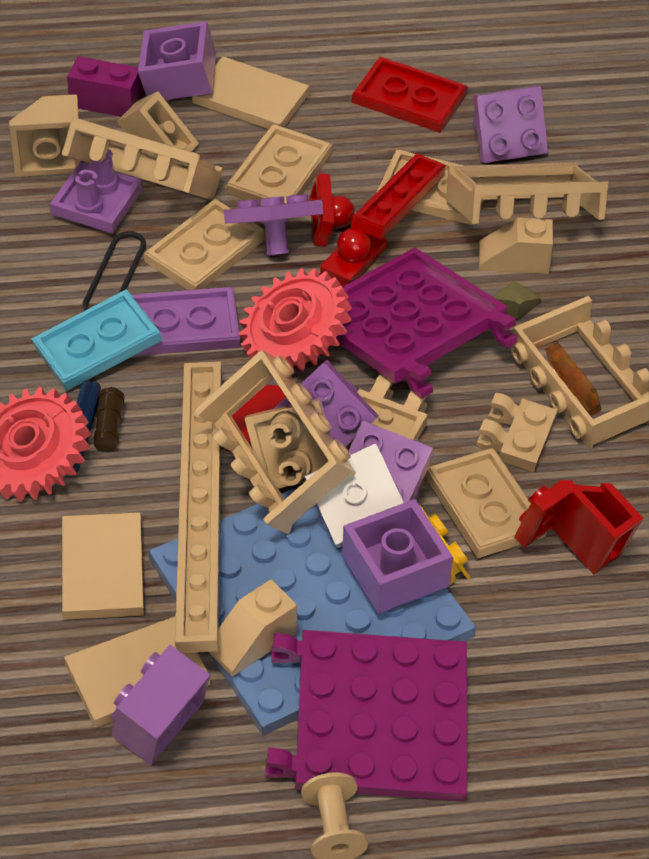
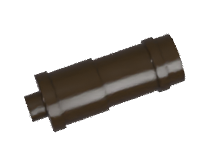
M115 387L104 388L98 393L97 423L93 439L94 447L102 452L115 450L119 439V422L121 420L125 395Z

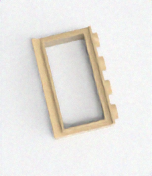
M72 117L62 155L92 164L91 159L96 162L104 161L109 149L113 153V169L116 172L214 200L223 167L200 160V154Z
M579 163L448 166L446 200L472 224H479L481 200L497 199V214L503 219H509L513 215L514 199L530 198V213L536 218H542L546 214L547 199L553 197H563L562 209L569 217H575L579 213L580 206H582L595 218L601 220L605 219L608 181L597 182L578 167Z
M586 296L515 326L513 334L517 336L518 342L510 346L514 360L518 364H523L530 373L533 384L537 388H541L548 396L552 408L557 409V413H561L569 423L572 434L577 439L581 438L588 449L591 450L593 445L649 420V371L646 368L636 372L630 369L631 351L628 345L622 344L615 348L612 347L610 344L611 327L608 321L602 320L593 324L590 320L592 299ZM578 332L632 398L633 402L592 419L537 348Z
M261 350L195 409V412L198 416L214 423L218 429L213 434L214 440L220 446L232 451L236 458L231 463V467L237 474L249 479L253 484L254 488L249 491L250 497L257 504L268 508L270 511L263 518L265 523L289 534L292 524L350 474L354 475L356 472L348 461L351 455L347 448L339 440H334L329 433V430L332 429L329 421L319 411H314L310 405V402L313 400L310 393L303 385L298 382L296 383L291 375L294 373V370L289 362L281 355L274 357ZM273 378L329 460L286 499H284L232 418V415Z

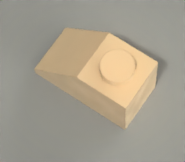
M158 91L136 102L117 121L126 133L190 152L199 144Z
M517 217L480 240L479 270L549 274L553 247V219Z
M270 579L238 600L218 628V651L209 653L231 676H234L272 651L274 633H284L292 636L297 634V604Z

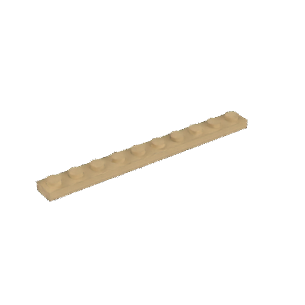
M221 362L184 363L175 648L181 653L218 651L221 446L213 438V434L218 431L214 423L198 416L195 409L222 386Z

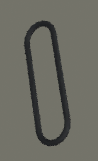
M125 231L113 238L83 300L82 306L84 311L89 309L88 302L116 243L123 237L132 236L138 238L141 245L119 293L126 290L146 246V241L141 234L134 231Z

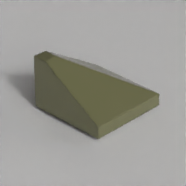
M512 281L493 296L507 306L508 314L516 320L520 319L541 301L540 297L516 281Z

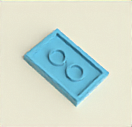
M127 289L31 338L35 349L66 391L162 341L160 331Z

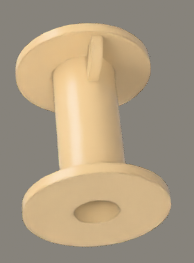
M326 773L318 775L307 781L301 789L303 800L310 805L319 806L324 835L312 843L311 852L315 859H354L364 853L368 847L366 835L349 828L345 801L356 793L357 783L348 774Z

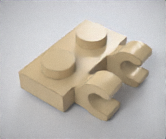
M382 374L376 379L370 393L361 389L358 390L357 393L379 415L371 423L372 425L414 441L418 440L427 424V414L424 413L427 408V403L424 402L426 397L421 399L411 390L404 405L391 401L394 391L390 390L393 382Z
M495 393L490 405L492 408L488 419H484L480 427L479 433L481 434L477 441V446L483 449L494 448L495 451L500 452L499 457L503 463L534 473L558 410L523 398L520 405L517 406L509 396ZM498 423L511 425L509 431L506 432Z

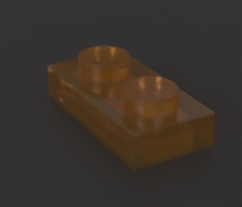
M558 341L546 347L545 351L550 366L589 415L593 416L601 411L597 390Z

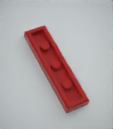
M416 153L352 216L351 227L383 239L445 175L446 165Z

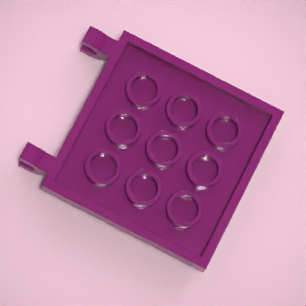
M416 247L343 287L349 296L347 300L352 309L347 312L351 317V321L343 324L348 331L347 334L336 337L340 345L395 384L403 379L407 380L410 389L421 399L433 393V386L425 381V378L431 375V369L427 365L488 329L492 331L497 342L506 349L518 342L517 336L509 330L516 325V319L508 315V308L505 304Z
M303 630L300 641L289 634L274 633L271 663H300L296 755H292V753L285 749L268 747L265 768L266 778H295V790H301L307 781L318 775L345 773L356 780L357 791L355 794L465 801L467 796V642Z

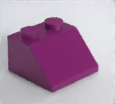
M77 56L67 75L68 95L77 94L78 109L122 117L136 102L142 99L145 91L138 73L139 67Z

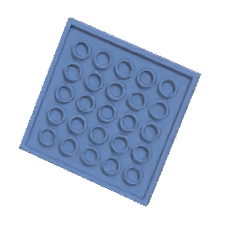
M300 486L282 493L284 499H286ZM259 504L220 520L218 628L239 599L272 579L297 604V634L294 637L300 641L303 630L450 641H466L475 636V625L447 588L378 614L343 558L342 547L337 548L317 504L292 524L289 534L267 525L263 518L270 511ZM178 538L149 550L150 562L175 601L177 591ZM270 651L234 676H231L211 655L262 736L298 720L300 663H271L272 651Z

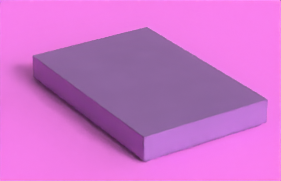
M233 287L132 295L160 331L162 341L134 356L240 348L239 326Z

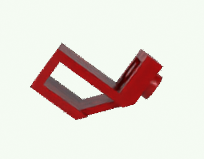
M561 480L551 488L544 485L531 495L528 500L530 506L519 517L521 524L514 538L525 548L553 529L594 575L622 555L644 518L612 483H601L600 486L575 485L572 480Z

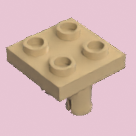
M321 398L312 400L310 405L314 411H319L326 418ZM292 405L250 414L245 417L253 451L277 488L304 483L306 481L305 476L318 471L329 461Z

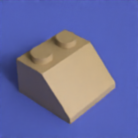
M77 94L43 96L9 121L15 177L70 174L77 167L80 160L62 155L72 117L79 119Z

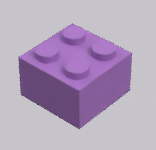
M207 21L144 31L138 73L146 97L158 91L166 101L175 98L212 93L216 49Z
M416 499L343 526L342 556L378 614L450 586L453 556Z
M169 645L161 655L154 652L140 671L143 674L142 678L135 686L128 683L116 697L114 705L117 707L111 716L114 720L112 736L151 766L203 704L210 679L209 673L172 645Z

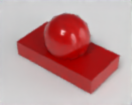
M318 173L309 200H322L323 214L311 215L312 237L314 246L326 247L332 228L340 229L350 225L352 216L355 214V208L349 198L342 195L332 196L330 174Z
M349 228L343 231L338 238L337 248L320 266V275L326 271L331 278L335 277L342 286L360 278L386 249L387 239H379L356 228Z

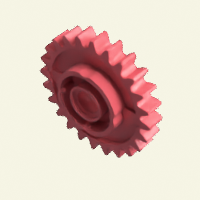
M301 268L295 277L288 271L283 281L276 277L273 278V287L262 286L263 295L261 297L252 296L251 299L255 305L244 309L248 318L242 319L239 322L244 328L239 332V336L243 340L241 346L247 352L246 354L250 359L263 350L274 357L281 355L289 362L292 368L297 365L300 371H304L306 362L310 361L313 365H317L318 355L322 354L328 357L330 354L327 348L330 345H340L336 337L347 334L348 331L343 324L351 321V317L347 312L352 309V306L347 300L349 298L348 294L335 277L331 278L326 271L320 275L315 268L307 275L304 269Z
M38 387L35 394L31 395L26 388L23 390L21 398L17 399L13 394H10L7 405L0 403V494L5 500L14 495L19 502H22L26 493H29L33 500H37L39 491L42 489L50 495L52 494V485L54 483L62 487L65 486L64 475L75 476L77 474L73 468L75 463L85 462L80 452L90 449L89 444L85 440L91 436V432L86 426L89 422L77 402H72L68 394L64 393L60 396L55 388H52L46 394L42 387Z

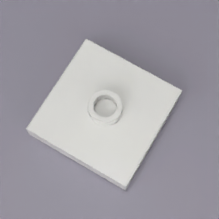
M376 443L351 455L348 461L356 474H350L317 503L337 548L342 547L344 525L404 503ZM317 471L305 476L306 481Z

